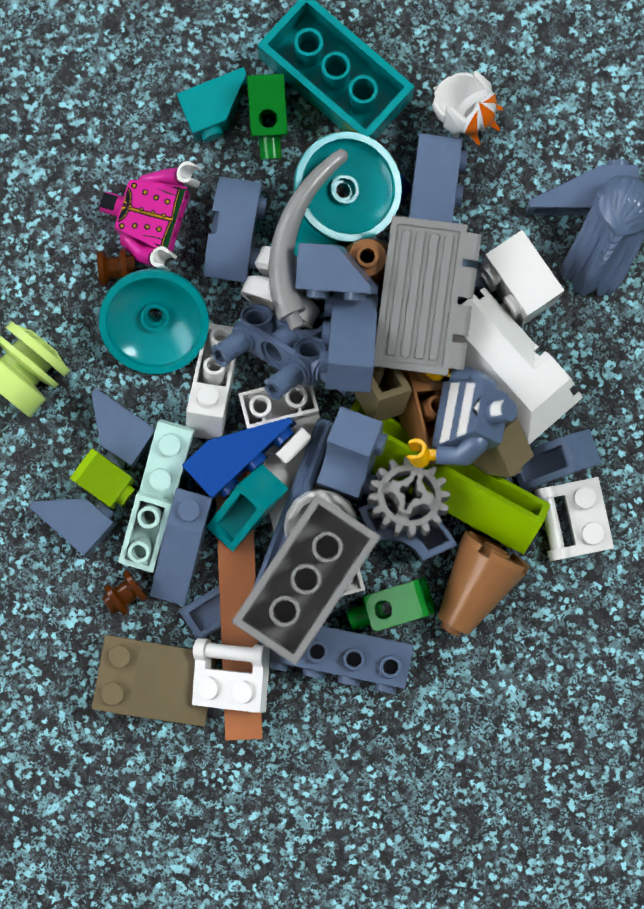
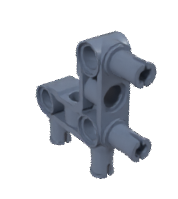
M263 304L249 305L241 311L240 321L234 325L232 333L211 348V351H213L212 357L216 363L226 367L239 355H242L244 352H250L278 369L277 373L264 381L267 394L275 400H280L283 395L298 385L313 386L324 384L326 373L319 372L320 351L328 350L327 344H321L323 324L317 329H311L310 331L300 328L291 331L287 321L278 322L275 314L276 311ZM377 314L376 332H377L378 320H379V315H378V314ZM338 390L342 392L343 395H345L346 397L353 395V393L355 392L347 390Z

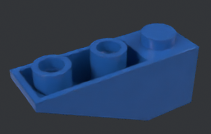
M289 417L210 439L182 466L211 498L217 499L220 495L227 498L240 483L237 479L247 470L252 473L261 464H264L268 459L264 454L273 445L280 448L294 434L292 428L297 423Z

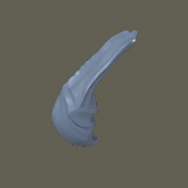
M619 175L610 178L602 189L599 188L582 228L561 268L560 275L564 277L565 281L572 280L575 293L585 296L596 290L599 297L604 294L610 296L619 288L626 277L644 239V183L642 180L633 176Z

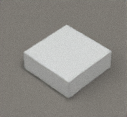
M298 427L294 434L273 453L282 462L288 463L311 440V436L302 427Z

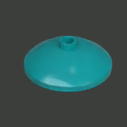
M337 132L326 135L313 143L300 158L294 175V192L310 172L336 150L344 149L347 151L348 160L322 185L311 201L303 218L315 231L335 241L350 243L359 239L371 238L390 224L392 215L395 216L399 208L402 184L398 167L390 153L380 143L366 135L355 132ZM337 186H342L346 190L345 198L337 195Z
M143 269L122 277L108 290L99 312V329L106 348L120 363L138 372L164 374L178 370L196 358L208 336L209 314L202 295L187 279L167 270ZM158 309L162 312V315L153 317L149 311Z

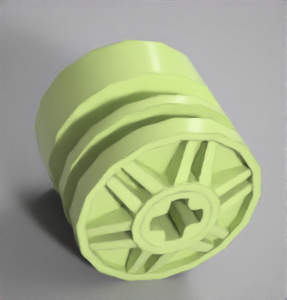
M10 321L5 328L18 339L11 345L0 336V346L6 352L0 357V394L31 418L46 400L36 385L42 381L48 386L56 388L59 384L46 373L53 367L62 376L66 377L71 370L64 364L58 352L35 332Z

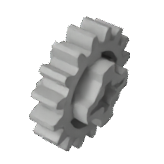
M405 456L401 466H398L392 459L389 461L388 471L383 468L378 469L376 474L378 480H372L369 489L374 493L368 496L367 504L377 506L372 510L371 517L383 518L380 529L384 530L392 526L394 528L393 537L397 538L402 530L406 531L409 540H413L416 530H419L425 537L430 531L429 524L435 528L440 526L442 520L439 515L445 516L449 509L443 502L448 501L450 492L441 491L447 480L445 477L438 479L434 477L437 470L436 466L431 467L428 471L423 467L417 468L411 465L407 456ZM409 476L408 478L401 481L394 480L398 477ZM422 481L428 486V488L430 489L431 493H430V492H427V490H426L424 484L422 483ZM410 487H413L412 502L409 503L407 510H405V494L409 492ZM386 503L391 504L396 515L389 510ZM417 514L424 516L420 519L409 520V518Z

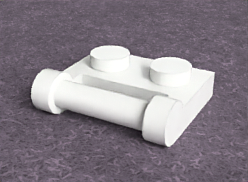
M599 477L534 490L535 496L551 504L544 520L550 550L547 551L549 562L614 548ZM555 497H564L574 543L573 546H564L554 500Z
M196 639L193 646L195 670L192 705L256 713L266 712L270 648L262 644L245 647L212 643L210 639ZM212 658L251 662L253 673L211 668Z

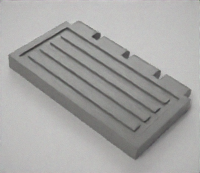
M392 215L375 343L374 367L448 376L449 369L464 370L467 344L452 342L453 335L468 337L472 306L457 304L458 298L473 299L477 269L464 267L462 263L463 260L478 262L481 234L468 233L467 225Z

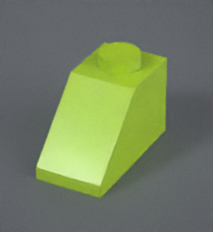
M93 448L70 477L71 480L112 509H115L118 504L123 507L136 490L132 487L136 481Z

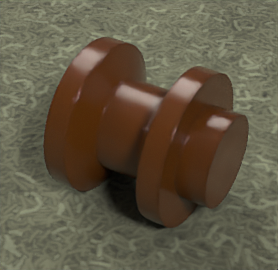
M126 248L121 249L117 257H107L104 251H97V267L101 287H107L110 279L122 278L137 271L135 258L132 255H128Z
M128 569L123 572L124 581L118 586L114 587L106 584L103 587L107 594L102 596V599L114 615L120 611L126 616L130 613L128 605L134 600L139 599L145 602L149 599Z

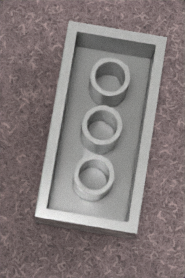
M316 494L231 623L296 665L381 536Z

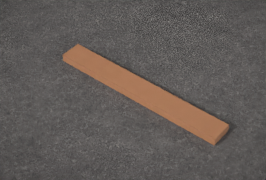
M247 470L237 480L241 482L249 474H251V472ZM222 495L216 499V513L227 500ZM254 530L233 552L217 538L221 644L253 647L255 644H259V640L231 623L252 592L256 581ZM222 659L223 670L253 673L251 662ZM224 709L225 741L263 739L262 713Z

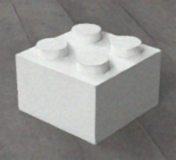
M523 230L485 254L480 266L481 277L488 286V291L490 293L496 292L503 302L500 305L520 327L556 304L565 291Z

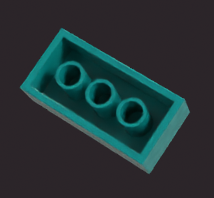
M298 0L257 45L259 59L276 74H284V80L343 132L360 133L376 140L413 99L415 86L316 0Z

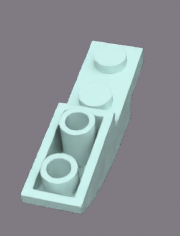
M162 419L157 422L142 482L135 497L118 563L151 573L155 571L176 488H181L186 471L182 464L187 461L195 429Z

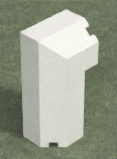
M484 287L477 296L474 294L473 299H467L462 304L472 306L468 337L453 335L452 342L467 344L464 366L481 370L495 380L498 389L507 393L509 398L514 401L517 407L516 418L528 443L531 444L583 397L580 392L573 396L570 389L575 384L571 377L546 351L540 356L535 353L539 346L529 338Z

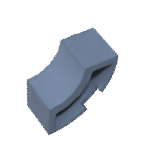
M219 177L212 212L215 213L211 233H208L203 276L245 283L250 269H257L255 261L259 255V248L254 247L258 219H265L267 198L261 197L262 183Z
M340 407L327 439L326 454L317 479V484L321 489L336 492L358 503L362 502L364 495L369 496L372 493L369 486L372 480H377L376 475L372 474L377 455H382L388 440V435L383 433V422Z
M386 503L389 510L396 515L391 504ZM368 504L357 510L363 525L381 536L377 543L384 541L401 543L412 550L420 562L457 546L453 537L442 523L438 528L429 524L430 531L425 537L419 530H416L413 540H409L406 531L401 530L396 538L393 537L394 528L392 526L384 530L380 529L383 518L371 517L372 510L377 507L376 505ZM405 504L404 509L407 510L408 505ZM417 514L409 518V520L420 519L424 516Z

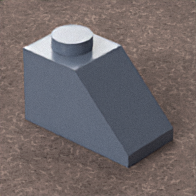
M95 388L91 396L100 445L108 450L105 458L121 469L124 468L126 463L135 469L151 446L156 429Z
M590 429L565 435L532 448L534 456L523 465L522 471L516 475L520 488L529 490L602 464Z
M86 498L33 501L29 506L42 520L86 557L91 555L117 525L111 519L114 512L99 499L95 503Z

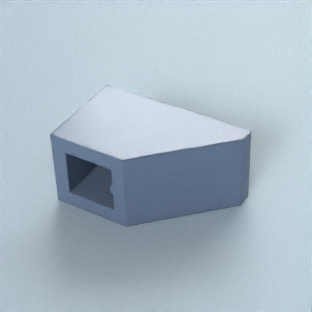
M298 243L295 289L307 290L306 297L329 299V292L334 291L344 292L343 300L366 301L367 294H378V286L343 246Z

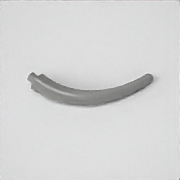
M338 149L329 155L302 181L285 206L274 232L269 256L270 294L276 309L275 314L278 322L286 320L291 331L305 325L300 316L305 307L298 289H295L294 252L298 231L307 208L316 193L327 179L348 160V153L344 149Z

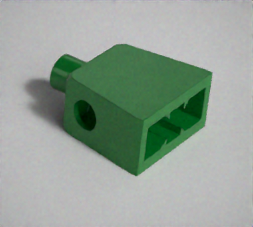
M284 74L247 76L252 141H259L260 160L282 159L281 139L288 138ZM265 116H274L275 125L264 127L263 118Z
M426 578L417 579L363 596L364 604L347 609L348 619L353 630L371 625L373 632L437 613ZM385 602H389L392 606V614L385 615L382 611V604Z

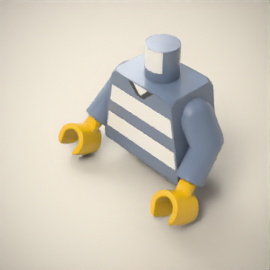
M464 366V370L449 369L448 376H446L449 377V381L443 382L431 446L433 449H428L421 439H412L407 443L410 450L421 452L415 456L407 455L408 460L417 468L425 467L430 460H435L436 464L466 466L472 464L486 450L500 445L503 440L505 423L513 421L517 416V407L514 401L509 398L507 393L498 389L495 380L481 370ZM425 373L433 381H439L445 377L443 375Z

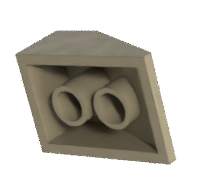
M105 635L91 709L205 727L208 707L192 705L195 670L193 649L116 635ZM212 658L211 668H216V658Z

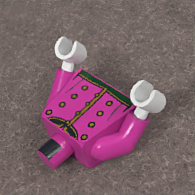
M185 161L179 167L141 175L138 180H129L124 196L107 191L104 192L99 210L100 212L117 216L115 230L120 235V244L127 249L130 255L134 256L135 261L156 267L157 269L170 271L164 266V263L167 259H177V256L172 252L190 198L188 187L183 185L187 184L194 188L199 187L200 181L191 178L196 170L201 171L202 167Z

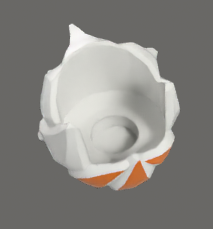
M476 70L473 74L468 72L456 73L444 79L438 86L433 87L435 90V98L432 104L433 110L437 118L443 122V128L451 132L452 137L459 138L460 133L468 135L477 145H481L478 138L479 130L483 132L487 127H492L498 132L500 131L499 126L495 122V112L503 111V107L497 105L496 94L492 92L491 83Z

